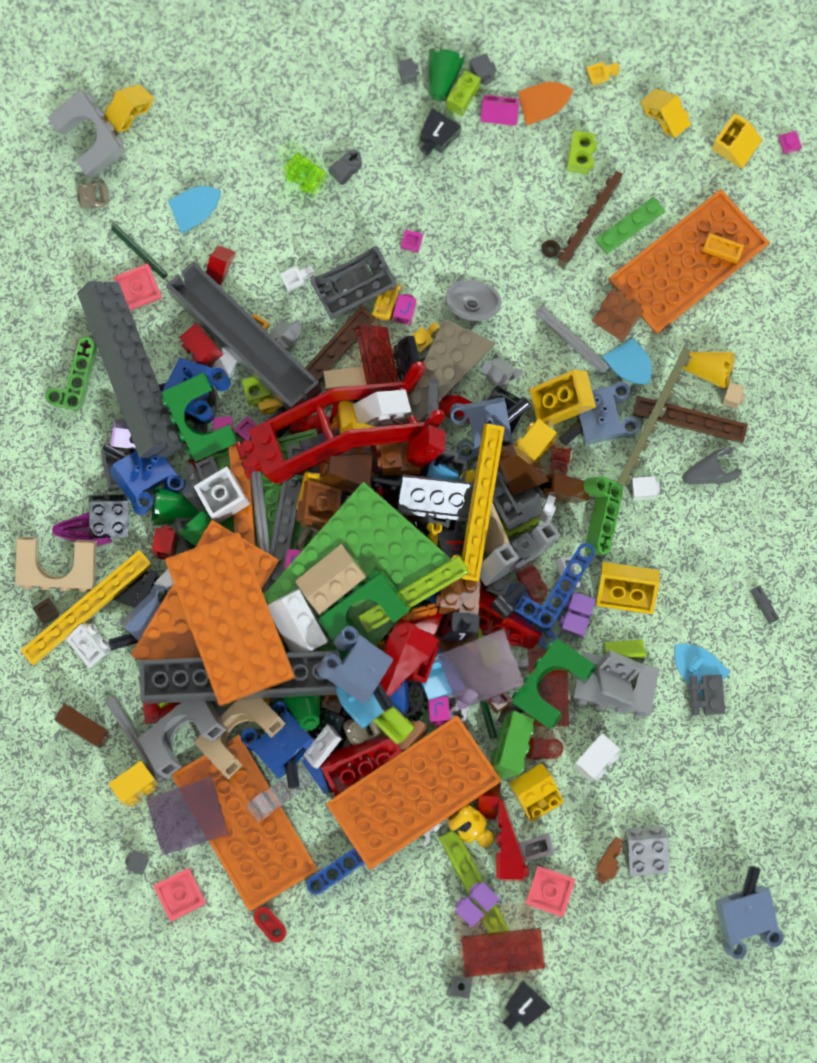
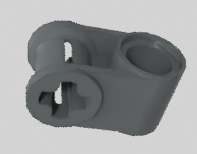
M355 149L347 151L328 169V172L340 185L345 184L362 167L360 152Z

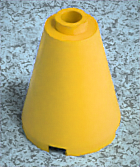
M734 352L689 353V356L692 358L687 367L683 366L684 371L720 388L726 389L730 382L729 375L732 373L734 366Z

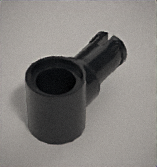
M519 582L508 594H501L490 606L505 620L516 609V602L528 589Z

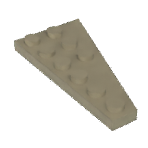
M444 319L424 360L426 369L415 389L408 395L411 412L404 415L405 418L399 421L408 424L406 419L414 415L417 421L421 422L428 415L429 380H439L440 402L496 343Z

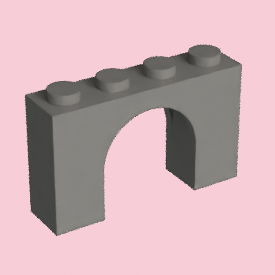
M79 90L47 118L55 130L63 135L67 134L84 120H92L97 128L96 142L76 160L87 176L94 178L127 150L123 146L125 144L123 139L114 133V126L104 118V111L95 105L93 95L90 92L86 93Z
M549 520L539 525L529 534L538 545V549L530 554L531 557L528 560L519 559L513 550L514 547L512 548L509 543L495 549L482 562L480 579L485 586L540 557L561 536Z
M582 653V656L595 665L602 659V656ZM642 665V670L636 677L633 690L634 703L632 705L606 696L600 691L597 668L586 684L579 679L576 680L572 700L581 706L592 704L596 705V709L607 710V708L615 709L614 712L618 714L629 712L634 713V717L645 719V716L649 717L651 714L660 668Z
M211 701L180 703L138 738L156 773L167 779L182 767L173 751L172 741L176 731L185 723L194 722L201 735L211 742L227 730Z

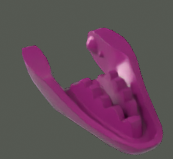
M89 512L59 522L52 528L54 535L70 541L94 540L97 541V546L112 543V539L108 537L90 538Z

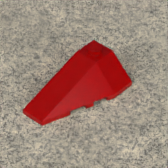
M480 589L478 615L479 628H481L482 635L491 637V640L508 641L511 645L533 649L542 634L514 611L504 620L490 606L497 598Z
M401 618L398 619L383 651L393 659L380 681L388 697L402 685V682L409 675H413L416 672L415 669L430 658L439 642L434 636Z
M389 736L334 750L321 764V768L336 797L396 757L401 752V749Z
M499 800L498 827L501 828V832L497 835V843L501 850L496 852V879L502 882H526V877H529V865H526L505 801Z

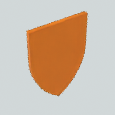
M543 82L518 91L526 125L544 120L559 112L569 101L574 90L559 82Z

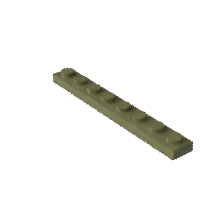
M685 347L681 351L617 481L622 488L625 484L629 485L633 477L630 473L633 467H638L642 459L639 455L642 450L646 451L650 443L647 438L650 433H655L658 424L655 422L658 416L662 418L667 408L664 404L666 400H671L675 392L672 388L675 383L679 384L683 376L681 370L683 366H688L692 358L689 356L691 350Z

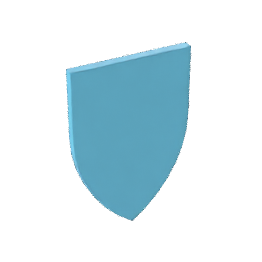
M197 186L182 192L168 201L182 234L199 225L212 214L220 199V190L208 186Z
M634 338L602 356L603 360L620 378L635 384H649L652 376L651 361L648 354Z
M675 644L676 666L687 684H690L689 676H697V683L701 684L702 676L722 675V679H724L730 673L707 650L691 644ZM698 690V695L704 699L703 690Z
M438 650L426 684L421 683L428 700L465 690L456 667L442 651Z
M335 684L341 704L362 729L384 712L374 694L362 704Z

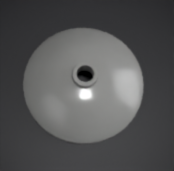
M478 280L455 282L446 292L445 301L448 308L454 314L466 320L483 321L490 319L501 308L499 293L489 284Z

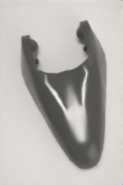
M733 448L718 449L694 464L683 474L682 479L684 483L722 484L735 480L741 475L742 470L735 469L732 472L725 473L718 463V457L731 454Z

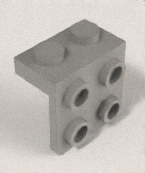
M609 650L596 664L600 691L606 696L632 705L634 703L631 681L642 670V665Z
M652 826L645 829L632 828L631 830H625L629 854V873L631 876L666 874L669 872L668 836L665 827Z

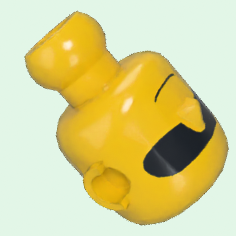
M469 804L448 818L450 830L467 843L477 840L480 847L487 848L495 839L494 833L485 829V817Z

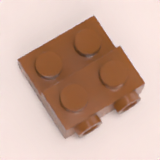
M611 289L592 322L623 342L644 313V310L641 308L642 304L637 300L632 299L630 301L625 298L627 294L622 290L617 289L615 291Z
M408 442L376 445L377 452L381 453V457H377L378 469H382V476L421 474L420 467L407 462Z
M310 480L305 481L303 499L298 502L296 521H300L304 527H313L315 525L318 526V530H321L339 510L342 489Z
M459 578L441 589L440 594L436 596V606H439V613L469 612L471 614H478L481 579L478 582Z
M617 836L612 840L592 872L596 875L594 879L602 884L607 883L609 878L611 880L615 878L620 869L617 867L619 861L616 860V857L619 856L623 849V846H621L623 840Z

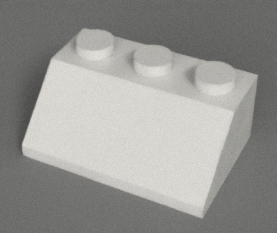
M300 588L267 605L272 619L291 653L310 652L328 642V636Z

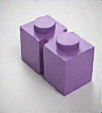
M574 592L565 605L568 608L567 614H562L559 623L562 626L561 632L583 639L596 599Z
M476 882L469 890L471 894L466 899L462 897L455 904L457 907L455 912L471 928L484 916L470 901L472 898L486 912L500 900L484 882L480 885Z

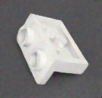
M90 622L80 624L66 638L67 642L89 668H93L105 655L113 651L110 650L108 641L98 633L97 627Z

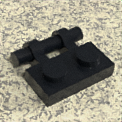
M408 335L400 340L397 345L393 346V357L397 363L396 372L400 382L403 381L410 366L420 362L414 336Z

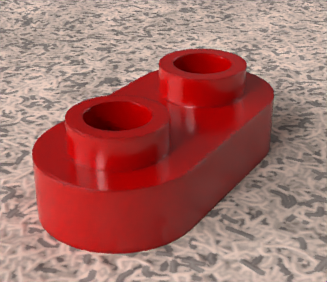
M258 908L253 915L256 925L270 941L274 943L283 941L287 935L285 926L269 908ZM262 914L267 915L268 918L266 921L260 920V916ZM275 929H279L281 932L277 937L273 935Z

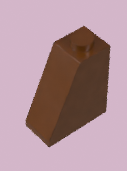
M510 444L501 447L499 464L512 495L548 481L543 467L515 445Z
M373 455L330 456L319 467V481L352 494L363 481L370 486Z
M552 473L546 475L548 478L547 482L539 485L545 500H547L548 495L556 497L555 501L580 503L589 501V494L584 490L585 480Z
M65 703L54 718L58 725L98 749L101 745L105 746L109 739V731Z

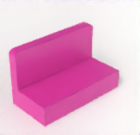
M484 94L480 121L516 126L520 99Z

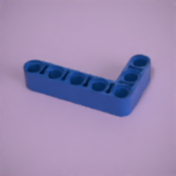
M583 543L577 548L543 607L523 595L518 600L514 611L542 628L552 627L594 558L593 546ZM586 547L592 552L587 558L582 557L580 551ZM572 565H580L582 568L581 572L573 574L570 571ZM569 581L572 587L568 591H563L560 587L561 583ZM555 597L560 598L562 601L561 606L558 608L551 606V600ZM528 604H532L535 607V611L531 615L524 612V608ZM544 614H549L552 617V621L548 625L541 623V617Z
M353 848L312 876L307 882V889L313 895H320L365 863L356 849ZM352 858L355 861L354 866L349 869L345 868L343 865L345 859ZM331 869H335L338 872V877L334 880L327 878V872ZM315 880L320 881L322 884L321 889L318 891H313L310 888L311 883Z

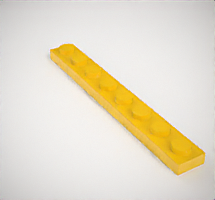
M485 423L483 426L461 558L469 573L460 579L479 582L505 428L502 426Z
M138 550L20 651L35 666L61 644L80 624L87 622L153 565Z

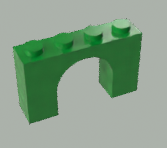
M205 371L162 392L163 396H161L164 406H169L171 411L169 416L173 424L177 423L180 429L178 435L181 441H186L188 445L186 451L190 459L194 458L195 462L238 442L230 423L214 431L200 433L193 430L185 419L187 404L213 389Z
M383 570L379 573L376 571L371 573L367 577V582L363 585L359 582L351 589L352 593L348 596L344 594L335 601L337 604L333 607L329 606L320 613L318 621L333 641L345 627H353L348 613L350 606L358 600L368 599L376 602L393 623L410 611V605ZM348 650L342 651L345 656L349 652Z
M557 638L554 642L551 641L545 649L546 654L543 658H538L534 664L535 669L533 672L525 676L523 686L520 690L516 689L511 697L513 699L512 704L551 732L563 715L540 697L539 684L541 679L550 671L564 670L586 684L596 670V665Z

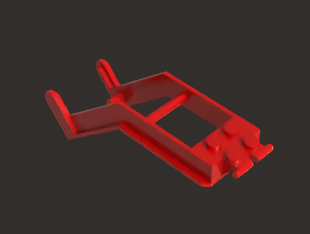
M420 361L412 364L402 382L333 388L249 429L252 440H246L242 445L241 442L235 443L240 459L247 458V460L242 462L247 479L252 478L251 473L263 472L264 476L272 483L280 484L292 478L293 473L301 474L325 462L330 456H338L354 447L409 442L429 425L439 428L445 418V414L442 410L436 409L422 423L418 422L416 416L412 415L406 419L408 424L353 429L334 437L324 412V408L338 401L364 399L375 392L406 390V394L410 395L426 369L425 363ZM317 412L327 441L285 461L275 432Z

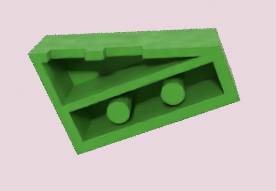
M516 711L505 715L497 736L499 739L496 751L492 750L490 756H493L491 765L503 781L523 772L525 768V755L530 748L528 744L529 739L534 732V719Z

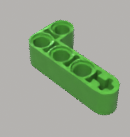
M89 337L79 339L66 390L58 388L49 389L45 394V399L49 404L73 411L80 410L83 407L97 352V345L94 340ZM90 344L91 348L85 349L83 346ZM81 353L84 354V355L87 354V355L89 356V358H87V357L81 355ZM86 360V368L79 369V362ZM81 378L82 385L79 388H75V380ZM58 392L60 395L59 400L53 402L51 396ZM72 397H77L78 403L75 406L70 405Z
M590 477L584 482V490L587 494L596 497L586 543L593 546L595 555H605L611 549L623 496V488L619 483L606 477ZM586 547L587 553L591 555V550Z

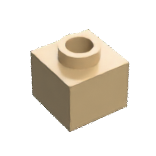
M730 382L722 405L737 409L739 404H743L746 395L743 393L744 386Z

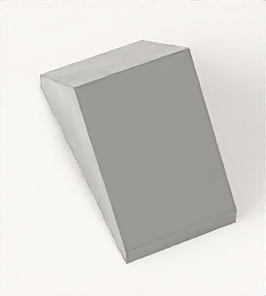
M550 833L520 842L526 862L552 856L555 853Z

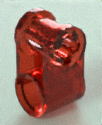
M556 445L552 446L549 474L554 473V470H561L563 475H567L572 448L564 449L557 448Z
M533 564L516 573L518 581L528 589L527 593L534 602L540 603L546 599L547 586ZM535 589H537L538 591L542 590V594H535Z
M530 738L528 743L530 748L526 754V759H558L563 753V744L558 739ZM553 745L560 749L555 754L552 750H549Z

